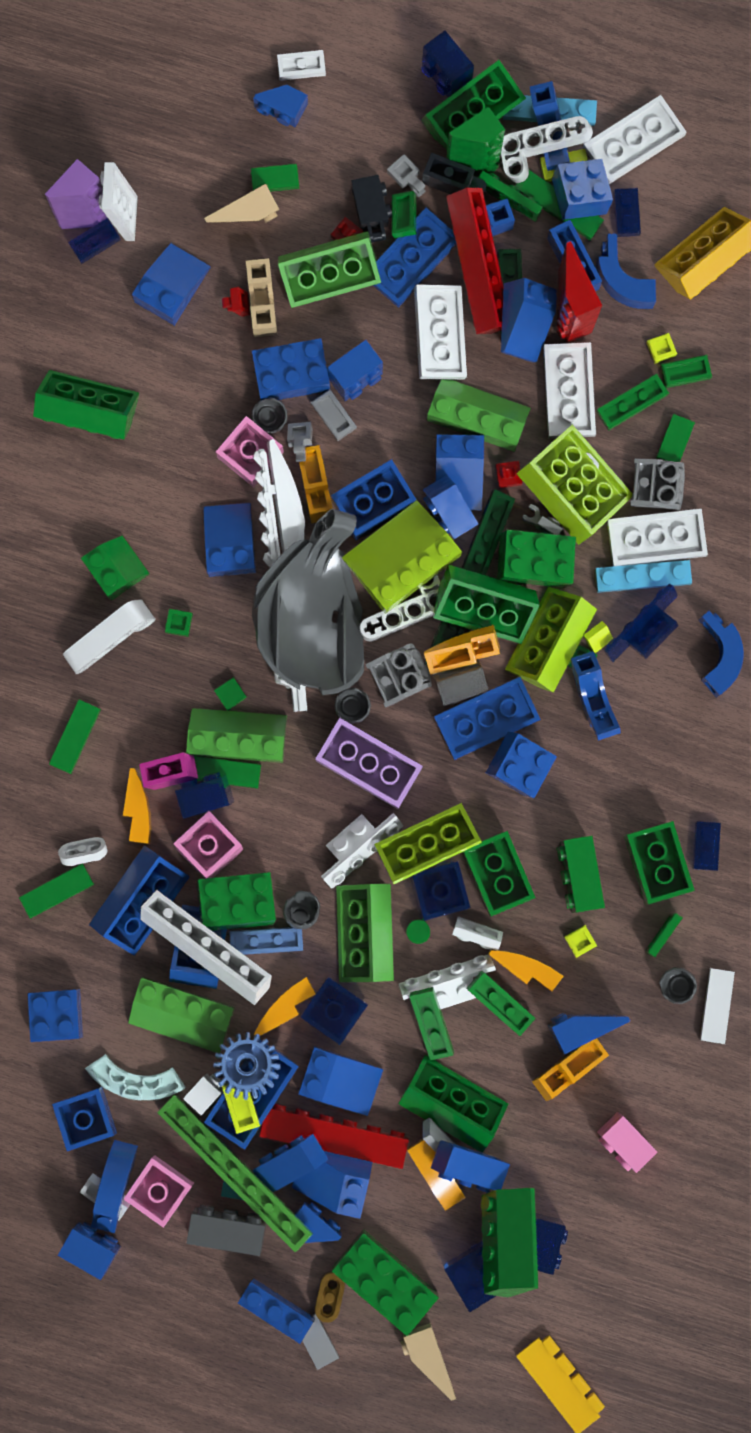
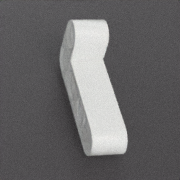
M576 116L505 135L501 151L505 174L515 183L525 181L529 175L527 157L585 143L592 137L593 130L591 125L584 117ZM583 126L582 133L578 134L579 127ZM555 132H563V135L560 139L552 140L553 134ZM540 137L537 145L530 146L532 138ZM516 142V149L512 152H508V146L511 143ZM521 165V170L518 174H511L514 166Z
M436 575L432 578L433 583L431 585H423L418 589L420 596L397 605L386 614L382 611L364 619L360 625L363 639L369 642L376 641L432 617L435 607L431 606L429 600L432 597H437L440 585L438 576ZM411 606H417L420 608L421 613L413 617L409 615L407 610ZM389 615H395L399 618V623L395 626H390L387 624L386 618ZM382 619L384 631L381 630L380 626L375 629V634L373 635L370 632L365 633L367 625L370 624L371 627H376L379 625L378 620Z
M132 600L124 604L63 653V656L74 672L79 674L88 669L133 632L147 628L156 619L143 600Z

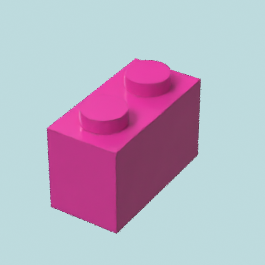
M184 752L139 764L144 788L157 790L198 779L194 755Z

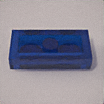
M638 188L615 189L614 205L617 237L640 236Z
M107 218L68 243L80 263L83 264L119 242L121 238Z
M696 821L693 869L718 871L721 823Z

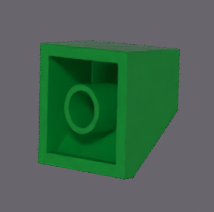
M123 535L100 544L81 558L111 601L150 574Z

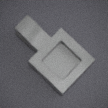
M402 155L387 169V173L402 189L409 185L417 197L426 192L424 189L426 186L417 178L420 170L405 155Z
M311 422L288 424L287 442L289 447H294L296 462L306 461L305 446L312 445L313 428Z
M530 504L529 509L534 512L535 516L530 518L523 515V521L534 525L536 529L544 534L559 535L563 529L559 527L560 523L552 517H541L539 508Z

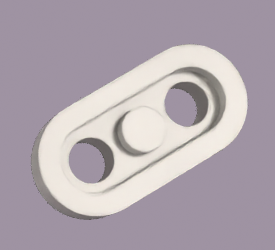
M94 837L64 844L59 849L58 855L62 864L74 866L98 861L107 854L108 850L104 839Z

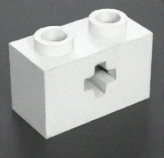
M206 1073L183 1099L202 1115L223 1092V1088L218 1084L220 1079L215 1078L214 1074L209 1076Z

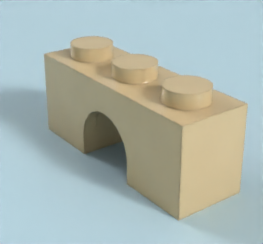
M269 258L246 261L254 337L277 335Z

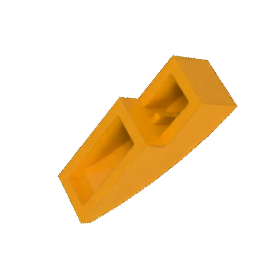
M320 445L306 447V461L299 462L311 523H316L330 509H333Z
M494 625L444 641L424 651L430 674H435L476 664L477 659L500 654V645Z
M130 768L123 816L132 818L129 841L150 844L152 826L148 796L138 771Z
M490 950L487 953L525 984H528L533 977L552 992L564 977L553 968L524 955Z
M308 977L293 985L278 998L260 1021L254 1035L259 1034L261 1036L300 1014L295 1005L316 994Z
M596 1038L571 1051L535 1078L532 1083L545 1101L551 1100L568 1086L578 1081L608 1057L609 1054Z
M423 1139L407 1148L414 1163L445 1211L466 1198L454 1178L452 1182L439 1178V1172L430 1168L436 1152Z

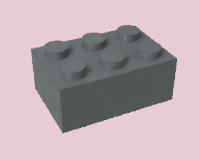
M200 1205V1208L195 1207L191 1214L186 1244L260 1256L263 1248L266 1223L257 1213H248V1216L238 1215L239 1211L224 1209V1212L214 1211L213 1206Z

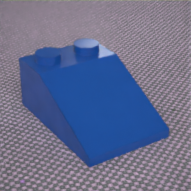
M170 243L143 275L133 291L134 302L175 326L211 267Z
M526 278L504 283L501 353L533 363L537 362L556 313L557 289Z
M437 435L435 481L448 475L456 484L470 510L482 511L484 435Z
M251 503L205 506V551L209 577L256 573Z
M182 904V909L200 922L199 907ZM227 929L212 932L225 940ZM175 946L169 982L217 989L219 978Z
M561 1013L551 1018L552 1023L548 1027L559 1050L566 1054L630 1022V1019L625 1015H566Z
M315 1046L299 1095L368 1116L383 1069Z
M324 1151L328 1157L325 1163L314 1171L293 1181V1189L336 1214L360 1219L373 1162Z

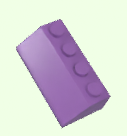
M78 159L45 193L55 219L62 229L96 227L98 223H103L108 218L99 206V196L103 194L99 177Z

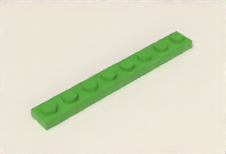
M173 1095L158 1111V1114L294 1252H297L314 1234L177 1095Z

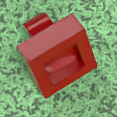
M344 217L331 233V238L338 240L363 233V230L347 217Z
M240 287L230 288L231 297L222 298V307L241 317L250 315L248 292Z
M519 460L495 464L499 489L523 484L522 479L517 475L520 471Z

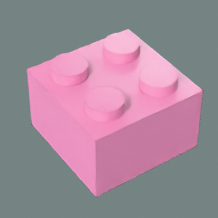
M246 416L218 448L216 455L219 460L254 488L258 483L255 479L256 473L261 470V467L253 459L254 453L259 449H264L267 454L268 469H270L267 442L275 439ZM276 441V445L278 446L281 454H283V446Z
M210 811L173 843L177 851L204 879L214 878L243 851L239 841Z
M618 1112L597 1131L601 1136L598 1141L610 1153L615 1151L618 1154L615 1159L627 1171L632 1169L637 1173L658 1153L627 1119Z
M154 1155L124 1197V1200L164 1228L194 1182Z

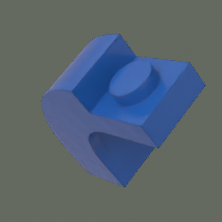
M553 81L530 86L531 99L538 126L562 120ZM555 132L553 134L552 140L560 139L563 135V132ZM568 147L544 153L547 171L555 170L558 164L570 163Z
M608 234L606 241L602 242L601 254L606 257H599L596 264L597 272L602 280V286L612 298L623 305L637 309H653L656 303V279H636L627 275L621 269L618 262L617 234Z
M708 611L699 621L716 640L719 647V660L715 668L702 678L701 681L717 698L738 677L743 664L744 650L740 634L734 624L731 623L724 628L722 626V619L716 613L712 614Z
M594 652L571 658L578 694L589 725L593 728L598 741L620 734V726L608 701L601 667Z
M114 1140L96 1196L92 1228L115 1233L126 1186L134 1167L138 1149L137 1145Z

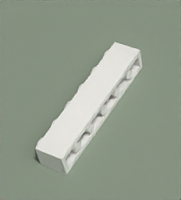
M158 890L141 906L140 920L253 1005L270 988L272 976Z

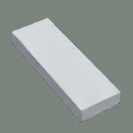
M709 968L700 1034L701 1041L725 1044L735 972Z

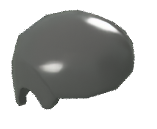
M270 397L258 401L251 412L252 421L268 434L280 431L287 422V410L284 404L275 398Z
M357 688L343 690L336 697L334 708L339 718L350 724L362 722L369 715L371 703L365 692Z
M297 891L293 897L285 902L283 916L286 923L294 929L310 928L319 918L320 904L317 897L311 892Z
M674 967L665 971L659 982L662 995L674 1004H683L692 1000L697 991L696 979L686 968Z

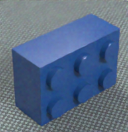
M321 338L252 351L261 400L270 397L282 400L326 392L330 389Z
M392 459L331 495V502L336 510L356 516V527L351 534L355 541L390 521L416 501L415 496Z

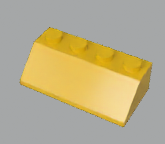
M723 207L654 265L677 293L691 300L707 285L715 281L724 271L732 267L741 257L751 251V220Z

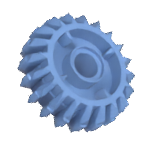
M246 1032V1040H242L240 1033L236 1034L237 1042L234 1043L230 1037L227 1039L230 1045L229 1048L223 1044L220 1045V1049L225 1053L215 1054V1057L221 1060V1062L213 1063V1067L221 1070L214 1073L215 1078L223 1077L218 1082L220 1087L228 1084L225 1093L229 1094L235 1089L234 1098L237 1099L240 1092H243L244 1100H248V1092H252L253 1098L257 1099V1090L260 1089L263 1095L267 1094L264 1087L265 1084L270 1088L274 1087L273 1082L269 1079H278L279 1077L277 1073L272 1072V1070L280 1069V1064L272 1063L279 1059V1055H270L275 1050L274 1045L267 1049L265 1048L269 1042L267 1038L259 1043V1034L255 1035L254 1040H250V1032ZM245 1060H250L254 1063L253 1069L249 1072H244L240 1069L241 1063Z

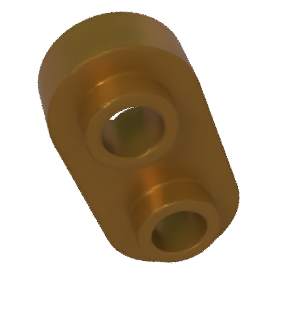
M328 1272L322 1277L315 1306L317 1318L326 1323L332 1322L338 1317L345 1283L333 1272ZM330 1280L337 1282L335 1288L329 1287L328 1282ZM329 1304L332 1306V1310L325 1312L323 1306Z

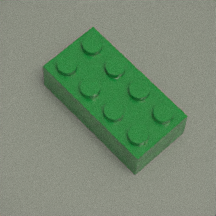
M364 1229L332 1267V1272L406 1336L411 1333L439 1299L438 1292Z

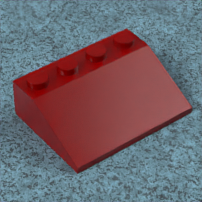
M571 241L566 243L559 267L556 330L561 339L564 338L566 343H571L592 333L602 308V303Z

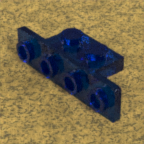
M669 583L665 588L659 590L649 605H645L641 609L640 614L633 621L627 623L623 631L608 643L605 652L609 660L614 662L629 646L647 659L679 626L676 620L664 612L678 596L672 584Z

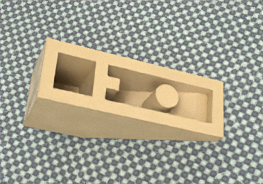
M264 184L204 219L207 223L250 222L263 219L267 223L278 216L276 212L280 209L268 186Z
M431 1323L413 1329L408 1336L403 1333L404 1340L400 1341L404 1355H410L411 1361L451 1401L455 1400V1392Z

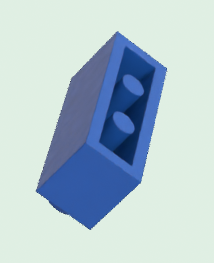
M571 220L550 229L547 240L559 263L561 264L566 243L571 241L595 291L599 290L602 280Z
M314 1134L303 1138L302 1135L290 1142V1147L284 1144L274 1151V1156L271 1152L258 1160L260 1165L254 1168L253 1172L272 1192H275L314 1171L328 1160Z
M440 1140L430 1168L439 1172V1178L450 1182L455 1178L458 1179L457 1183L470 1188L472 1184L477 1185L476 1189L488 1193L490 1190L502 1189L510 1164L497 1157Z
M255 1278L250 1282L238 1302L239 1305L299 1344L315 1320L310 1314Z

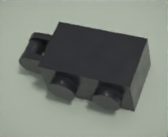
M431 153L423 172L422 182L425 185L450 195L465 188H482L483 195H485L486 191L485 181L474 176L475 169Z
M379 174L351 180V189L360 229L363 232H369L371 243L386 240L384 227H388L389 218H392L390 204H385L384 196H387L385 182H380ZM380 228V231L372 233V230Z

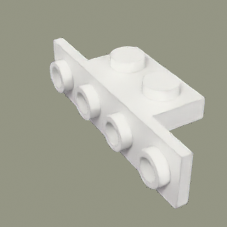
M393 813L377 828H374L361 814L326 845L339 861L321 877L330 888L341 884L346 876L354 869L359 868L370 855L377 852L376 843L397 834L403 827V824Z
M481 955L463 963H455L442 970L431 971L417 978H409L399 983L403 1000L410 998V992L434 987L440 1009L476 998L466 989L473 981V977H476L481 971L488 973L496 969L491 956Z

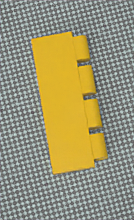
M550 1335L543 1340L538 1337L516 1354V1357L574 1432L581 1433L600 1418L599 1412L605 1406L594 1392L585 1397V1394L591 1388L579 1372L570 1378L569 1375L575 1371V1367L564 1353H561L556 1358L554 1357L560 1351V1348Z

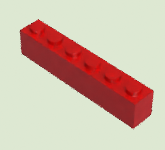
M465 188L446 196L448 210L451 216L453 233L456 239L458 256L461 262L463 279L467 289L468 302L476 334H492L502 330L504 286L482 188Z
M278 1103L274 1104L262 1123L259 1137L290 1144L291 1141L301 1135L303 1138L314 1134L323 1151L403 1169L409 1138L404 1137L405 1133L401 1131L391 1130L390 1133L381 1132V1127L367 1124V1128L357 1126L358 1122L343 1119V1123L333 1121V1116L320 1114L319 1117L310 1116V1111L296 1108L295 1112L286 1110L287 1106Z

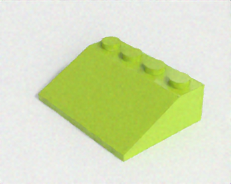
M573 424L517 473L568 534L576 537L578 545L592 536L633 496L632 492ZM586 453H590L599 463L598 468Z
M416 500L344 555L342 560L386 614L444 570L448 564H452L461 557L462 551L448 533Z

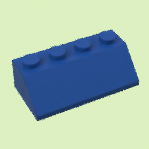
M144 845L91 920L89 926L104 938L135 956L153 930L140 920L141 906L156 890L173 902L190 876Z
M277 1049L270 1054L279 1055V1059L272 1062L280 1064L279 1070H272L279 1077L278 1079H269L273 1082L274 1087L270 1088L265 1084L264 1087L267 1094L263 1095L259 1089L256 1091L258 1094L257 1099H254L252 1092H250L260 1126L299 1067ZM245 1060L240 1069L244 1072H249L253 1069L254 1063L250 1060ZM224 1092L204 1122L244 1150L259 1129V1127L236 1134Z

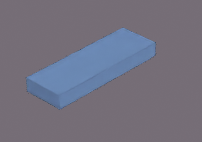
M288 927L230 931V945L243 955L303 951L302 929Z

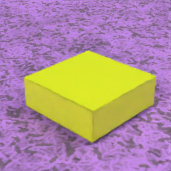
M669 333L646 342L654 364L677 356Z
M603 621L584 634L590 649L594 653H597L614 640Z
M586 925L564 936L576 958L597 946Z

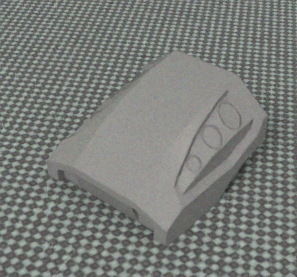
M635 459L633 496L630 505L680 511L685 481L684 463L659 459Z
M412 643L366 664L367 669H370L384 698L385 703L383 704L385 707H389L432 686L430 673L426 665H424V660Z

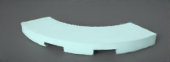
M105 1054L85 1068L89 1075L103 1088L132 1100L162 1099L186 1088L173 1067L156 1075H136L119 1068Z

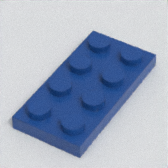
M425 208L416 218V235L397 238L376 261L381 283L373 286L399 308L414 292V287L420 285L457 245L453 230L430 210Z
M521 677L434 716L454 760L505 737L508 731L516 732L541 720Z

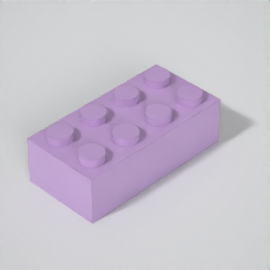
M341 718L337 721L315 759L319 764L396 809H399L423 767Z

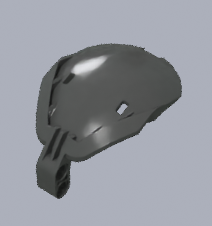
M330 509L317 521L309 540H299L293 543L270 566L255 587L252 607L257 648L269 667L293 687L299 690L300 685L317 688L322 695L336 694L350 688L364 673V637L360 632L363 609L350 569L342 560L345 554L338 549L345 539L354 532L357 520L354 514L336 509ZM333 611H338L337 623L332 622Z

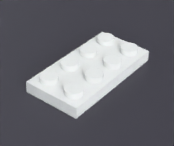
M660 95L584 143L583 148L586 149L591 160H603L610 184L684 137L687 132Z
M105 162L104 171H101L100 176L101 185L103 186V194L99 196L100 209L103 210L106 217L109 218L112 225L115 226L125 241H135L138 196L114 162Z
M416 285L414 287L419 379H465L467 377L462 287L451 285Z
M591 343L544 344L548 439L557 438L572 424L583 437H595Z
M702 509L615 518L607 521L613 566L706 557L708 555Z

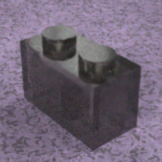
M478 659L476 664L432 674L443 706L453 705L466 698L477 697L489 691L483 668Z

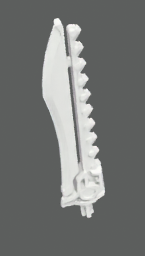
M273 439L267 442L273 485L270 483L267 454L264 449L255 451L253 459L261 467V470L256 473L255 479L263 487V490L258 493L257 500L265 508V511L260 513L259 520L267 528V531L262 533L261 540L269 549L267 553H264L263 561L269 567L281 555L272 495L275 498L282 553L293 543L304 540L305 519L295 482L275 443L276 441ZM274 672L275 683L291 688L293 712L307 711L306 686L300 685L299 690L286 683Z

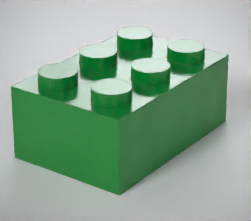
M515 530L504 531L500 534L497 579L510 583L561 588L572 585L574 581L576 537Z
M673 821L624 836L645 905L695 891Z
M508 831L481 841L482 843L462 852L489 917L536 898Z
M593 835L559 842L560 846L556 847L558 861H563L564 870L560 871L562 884L567 885L568 894L565 895L566 908L571 909V913L605 908Z
M271 872L198 879L196 885L200 923L211 931L265 926L275 923L276 916Z

